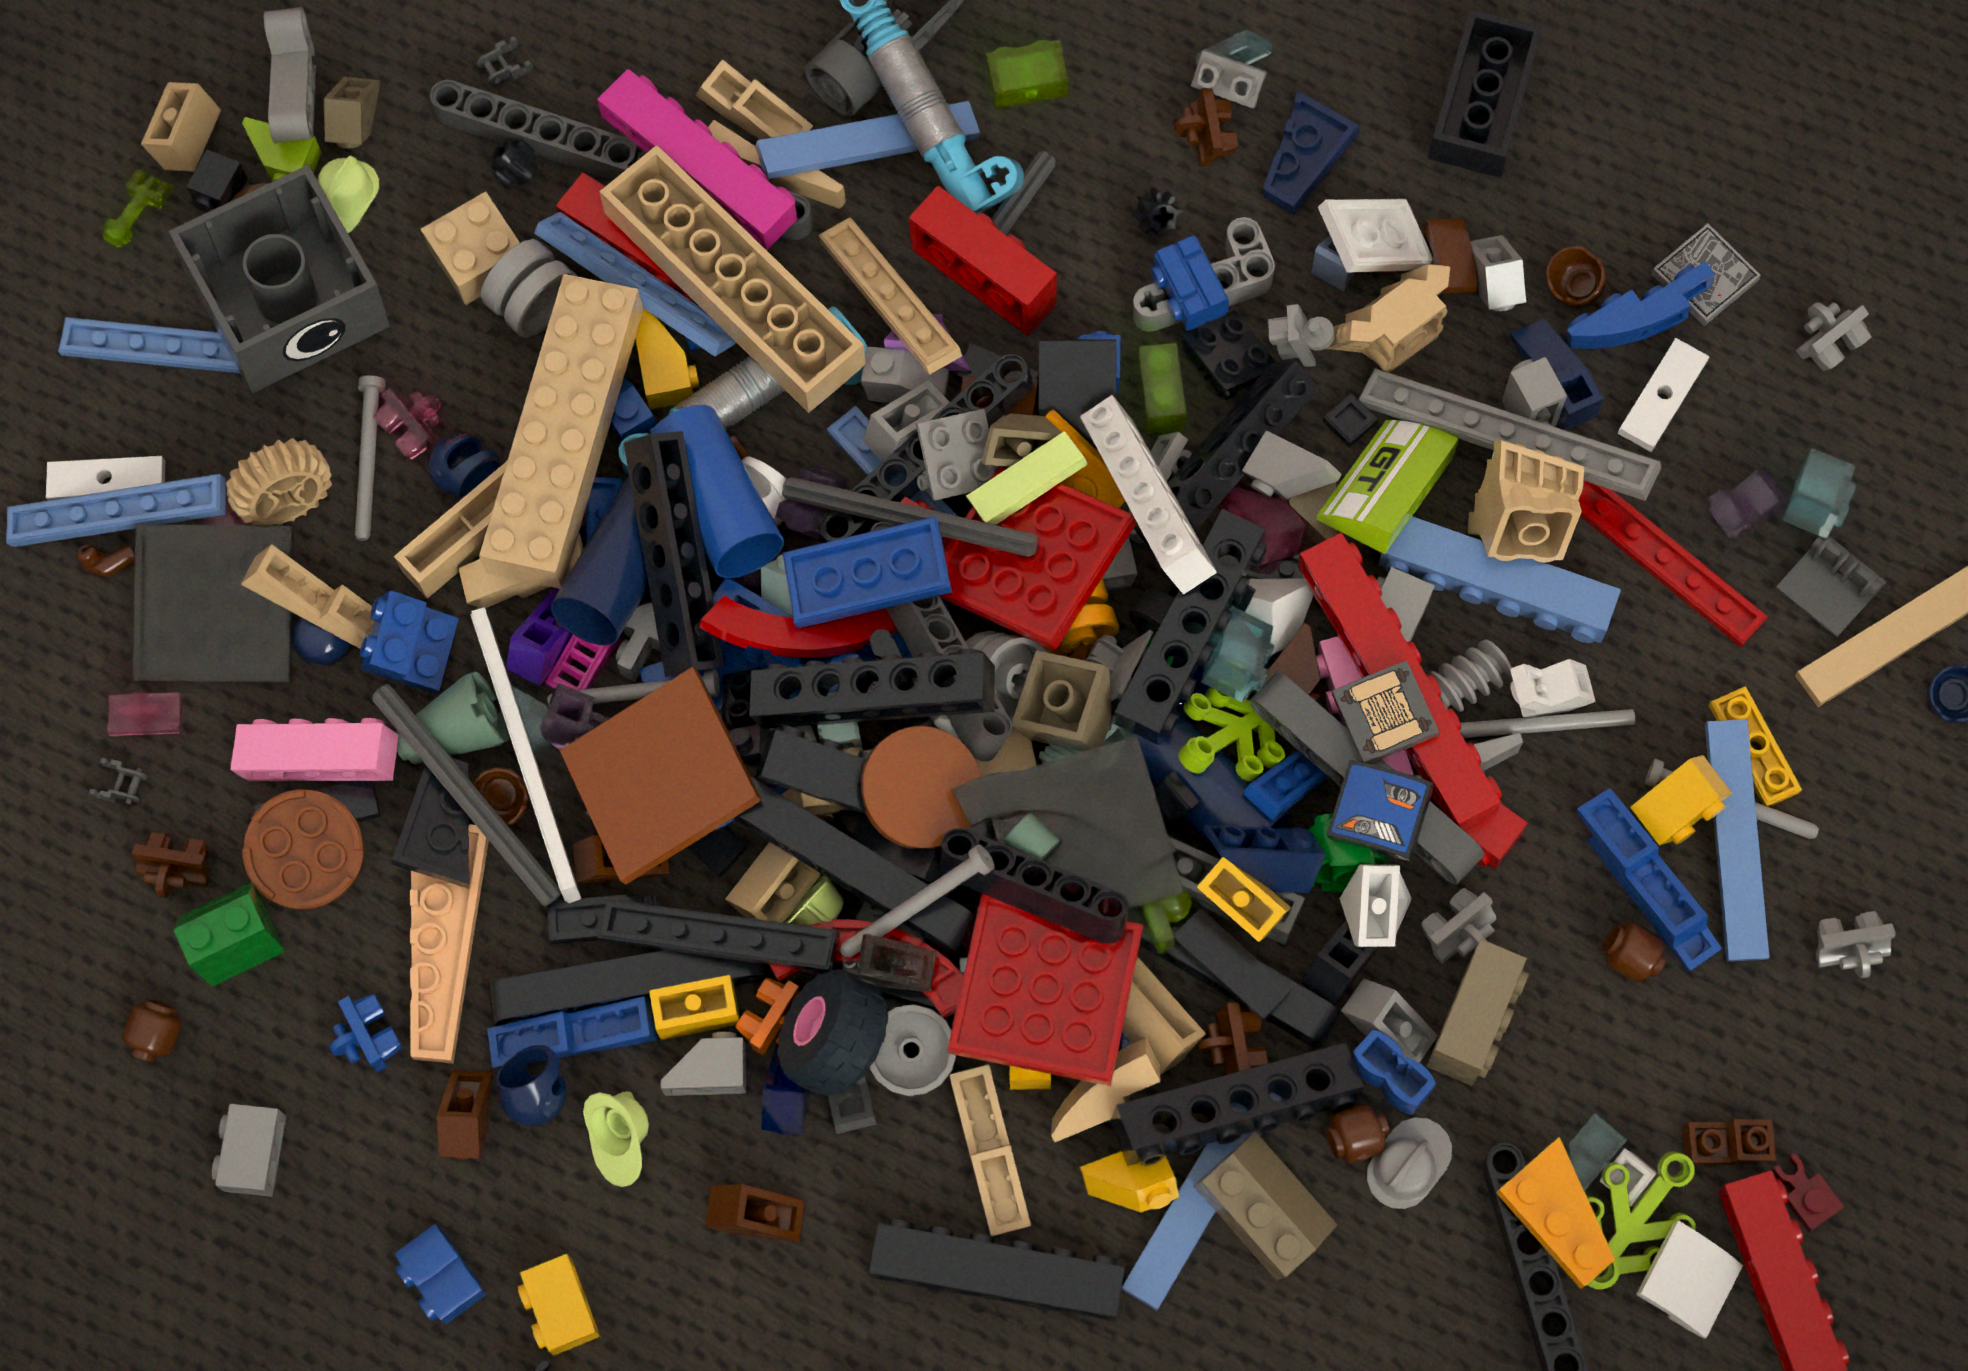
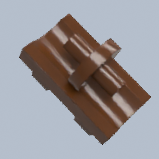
M1202 88L1200 90L1201 96L1182 110L1183 118L1177 120L1174 124L1177 136L1187 138L1188 145H1196L1199 166L1211 165L1216 157L1231 156L1238 148L1236 133L1234 131H1221L1219 125L1226 124L1231 118L1230 100L1214 98L1213 88Z
M151 832L144 845H134L131 855L132 858L136 859L137 876L144 877V883L155 884L157 897L167 898L172 888L184 889L186 884L207 887L210 875L207 867L209 852L205 841L190 838L186 840L183 850L177 851L171 850L173 844L171 838L166 834Z
M1239 1002L1226 1003L1224 1009L1215 1012L1217 1024L1207 1025L1208 1039L1202 1040L1197 1044L1200 1053H1211L1213 1066L1224 1065L1225 1074L1228 1075L1268 1064L1264 1047L1247 1048L1245 1035L1257 1034L1261 1030V1021L1249 1009H1240Z

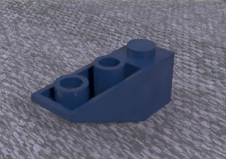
M1545 319L1510 333L1509 336L1522 360L1532 359L1535 362L1546 357L1563 387L1567 398L1558 420L1560 429H1570L1597 416L1604 398L1586 366Z
M1224 824L1223 826L1205 825L1203 831L1221 856L1274 892L1310 893L1326 856L1314 835L1304 828L1238 827L1232 824Z

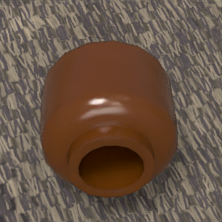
M1628 922L1623 926L1616 925L1610 931L1603 944L1602 951L1606 954L1607 966L1631 981L1641 982L1649 975L1652 977L1657 976L1666 962V956L1663 955L1664 944L1662 938L1635 922Z
M146 998L144 1004H136L131 1008L122 1033V1040L132 1048V1056L154 1062L156 1055L167 1056L172 1053L182 1027L181 1018L175 1014L176 1007L162 1001Z
M1358 1104L1334 1113L1330 1118V1126L1325 1128L1326 1139L1333 1155L1336 1158L1342 1157L1347 1163H1357L1382 1153L1385 1148V1136L1390 1134L1389 1126L1383 1113H1375L1367 1104Z

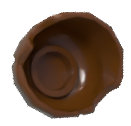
M1579 245L1564 247L1550 258L1545 270L1547 285L1551 293L1560 302L1574 308L1591 305L1602 295L1607 283L1605 266L1602 265L1601 260L1585 247Z
M494 767L482 771L472 782L507 826L513 825L525 813L529 801L528 790L524 779L514 770Z

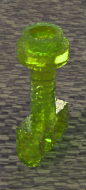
M138 169L125 186L127 193L133 196L132 200L117 220L108 219L103 225L104 232L102 235L105 240L116 247L128 244L133 238L130 228L141 211H143L147 204L160 209L173 189L172 184L166 181L160 184V179L153 175L149 176L146 180L147 173Z

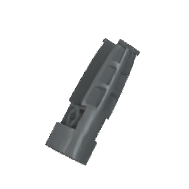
M885 0L887 3V6L885 8H887L894 0ZM950 0L911 37L918 52L932 39L965 0ZM897 9L890 15L894 16L896 20L894 25L898 24L900 29L908 30L912 26V23L908 20L909 16L905 12L901 13ZM853 20L805 65L804 70L809 84L817 95L836 112L848 117L855 115L883 87L869 58L862 54L868 48L867 40L863 39L861 35L863 31L858 30V23H855ZM857 28L856 33L859 36L853 46L843 41Z

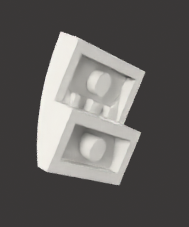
M1675 1221L1636 1295L1668 1313L1669 1319L1706 1339L1743 1265L1700 1233L1680 1221Z

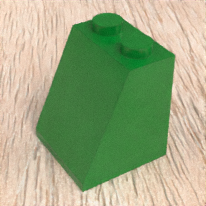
M252 882L180 915L173 929L189 966L211 987L285 952L262 898Z

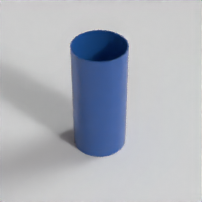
M693 405L668 415L654 427L650 434L683 431L703 547L716 574L723 578H736L762 568L779 554L783 547L784 539L715 409L708 405Z

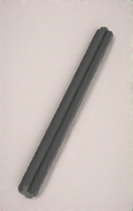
M794 477L786 479L783 484L782 495L788 500L880 522H888L893 525H901L936 516L939 521L941 536L1027 557L1034 555L1037 550L1038 537L1035 534Z
M388 684L377 689L372 697L373 702L540 903L547 906L560 896V888L395 690Z

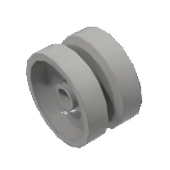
M530 239L511 248L498 260L488 273L482 285L480 296L482 302L496 315L504 316L506 324L521 337L528 338L539 334L548 327L563 274L577 275L563 262L555 261L553 253L540 241Z
M995 631L976 633L965 642L969 649H977L984 652L995 665L994 692L1012 723L1035 651H1047L1039 643L1028 638Z
M916 1004L899 1006L887 1012L886 1036L875 1062L870 1066L876 1080L890 1091L907 1096L926 1094L940 1086L952 1071L956 1055L947 1052L952 1030L947 1020L933 1009ZM908 1042H915L919 1046L920 1051L915 1058H909L904 1053V1046Z

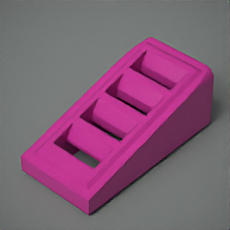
M572 635L545 684L557 692L590 689L621 643V637L613 645L602 646L586 642ZM582 646L596 653L593 659L580 652V648ZM574 659L588 667V669L584 673L570 665V663ZM565 672L579 680L580 683L576 687L562 679L561 676Z

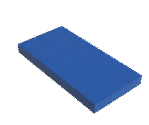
M936 516L782 553L793 619L797 629L952 592L939 521Z

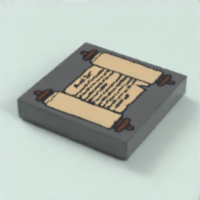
M1407 660L1332 690L1335 703L1360 759L1364 763H1373L1439 736V730Z

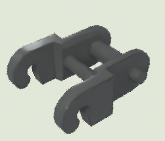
M511 37L509 44L504 40L495 44V50L480 56L477 66L485 68L490 76L487 80L490 86L500 85L503 80L509 77L515 80L532 71L533 65L529 60L524 62L525 67L522 68L519 64L513 67L511 65L508 66L503 58V54L518 46L519 42L516 37ZM499 61L503 69L496 72L492 64Z
M101 758L99 764L116 769L119 772L114 789H109L108 792L100 791L99 793L97 790L90 789L88 795L115 803L116 798L126 800L125 803L131 805L132 802L139 803L140 799L135 796L141 780H147L148 778L146 774L142 773L143 769L137 768L136 771L127 769L126 765L121 761L111 759L110 762L105 758ZM124 776L132 777L127 793L120 791Z

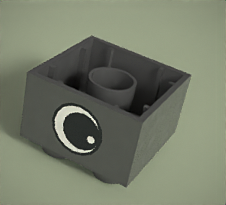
M309 165L168 231L190 283L252 394L390 327L378 285Z

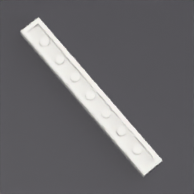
M485 607L471 611L472 614L470 615L560 891L565 902L567 901L569 904L580 900L581 896Z

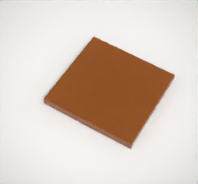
M693 666L560 750L618 878L626 885L762 800L699 671Z

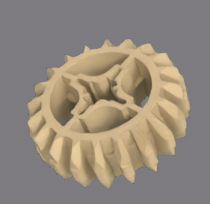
M292 438L286 443L277 440L272 446L267 447L263 445L262 450L256 453L250 452V457L247 460L238 461L239 468L233 469L230 472L231 479L225 483L228 489L226 492L228 502L237 517L243 523H249L252 528L261 525L264 529H268L273 524L279 528L284 522L292 521L294 523L295 518L301 515L307 516V511L310 508H317L319 506L318 500L327 496L326 490L332 485L330 481L332 475L326 459L321 451L317 450L315 445H309L306 440L297 442Z

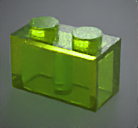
M1039 40L1028 46L1017 48L1001 47L994 52L986 53L987 73L995 109L1068 96V76L1060 40L1051 42Z
M1177 343L1139 346L1137 366L1146 434L1185 430L1186 408Z

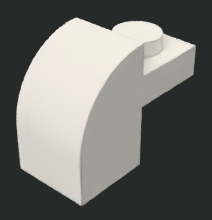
M1568 659L1544 669H1538L1527 664L1510 669L1513 682H1511V692L1515 701L1520 705L1522 715L1525 718L1569 712L1596 702L1586 665Z

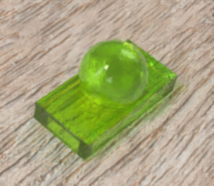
M1146 864L1133 868L1131 883L1156 948L1160 953L1174 949V936L1168 922H1178L1186 917L1192 904L1191 896L1183 886L1177 883H1164L1155 889Z

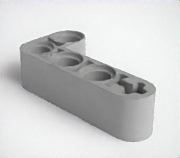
M299 7L264 12V25L272 55L268 121L272 140L274 143L312 139L316 65L312 64L311 56H315V51L304 9Z
M1247 217L1237 218L1230 223L1227 229L1225 250L1228 258L1211 264L1219 281L1226 282L1230 286L1224 289L1229 298V306L1268 292L1272 285L1275 268L1274 259L1257 222ZM1244 237L1248 238L1251 242L1243 245L1237 243L1235 239ZM1257 269L1264 272L1265 275L1254 277L1248 272ZM1154 283L1139 289L1133 300V321L1138 328L1148 332L1182 322L1181 320L1176 322L1173 320L1167 307V300H1164L1170 299L1164 288L1159 290Z

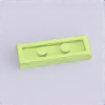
M1064 431L966 497L984 523L997 525L1088 464L1085 457Z

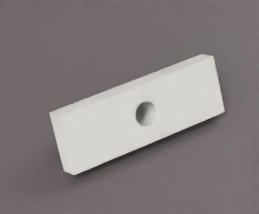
M1675 338L1620 427L1618 434L1652 452L1710 356ZM1658 394H1665L1668 399H1661Z
M163 456L47 462L46 499L55 500L164 483L165 459ZM106 478H111L110 482L102 484Z

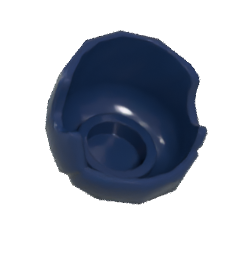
M302 617L298 618L292 631L293 649L302 661L306 663L330 665L332 662H336L346 656L352 645Z
M1955 664L1941 668L1930 680L1926 695L1933 713L1940 719L1952 724L1968 723V665Z

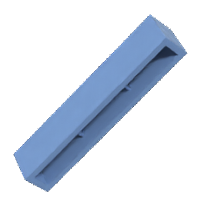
M1413 516L1387 553H1381L1378 564L1385 567L1387 573L1393 567L1433 584L1436 591H1442L1445 588L1459 593V597L1469 603L1480 604L1485 602L1496 606V610L1503 615L1510 617L1522 615L1533 619L1534 624L1546 630L1559 628L1570 632L1574 639L1583 643L1602 642L1621 591L1619 588L1547 563L1537 562L1533 559L1516 558L1511 561H1501L1495 557H1487L1483 541Z

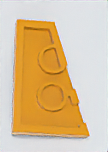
M1054 409L1051 410L1045 417L1061 432L1065 431L1088 464L1060 483L1120 509L1126 501L1099 451Z
M1560 1137L1496 1192L1580 1289L1584 1288L1615 1260Z

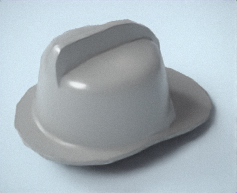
M1417 1117L1402 1121L1392 1130L1385 1139L1383 1152L1372 1157L1367 1169V1182L1371 1193L1379 1202L1391 1208L1406 1209L1417 1205L1428 1195L1444 1174L1452 1159V1144L1447 1132L1438 1123L1428 1118Z

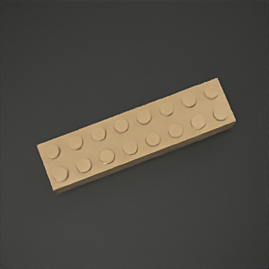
M658 145L599 191L604 214L808 413L866 365L864 344Z
M563 274L479 554L486 573L559 589L563 585L644 310L638 289Z

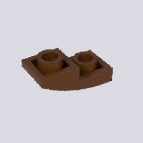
M1463 219L1427 220L1424 233L1434 256L1431 264L1450 267L1448 287L1441 293H1476L1478 284L1475 261Z
M1733 1119L1728 1122H1687L1682 1125L1684 1152L1691 1159L1694 1166L1754 1164L1776 1161L1772 1120Z

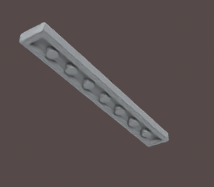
M1374 368L1359 398V401L1368 409L1404 421L1434 427L1461 440L1494 450V440H1502L1512 444L1524 445L1531 450H1540L1550 456L1562 457L1565 461L1584 466V481L1646 501L1661 470L1660 461Z

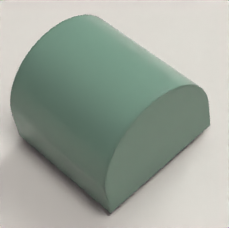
M1030 812L1011 830L1003 843L1026 854L1045 860L1062 840Z

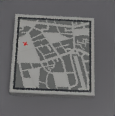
M1708 223L1654 267L1651 273L1665 287L1673 282L1675 275L1689 265L1697 267L1705 261L1714 272L1712 286L1688 301L1691 305L1689 312L1703 326L1708 324L1757 283L1761 277Z

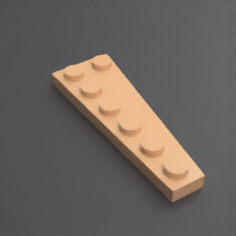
M468 824L469 889L411 871L410 944L412 946V968H410V988L412 990V998L410 1001L411 1057L413 1060L454 1064L489 840L476 825Z

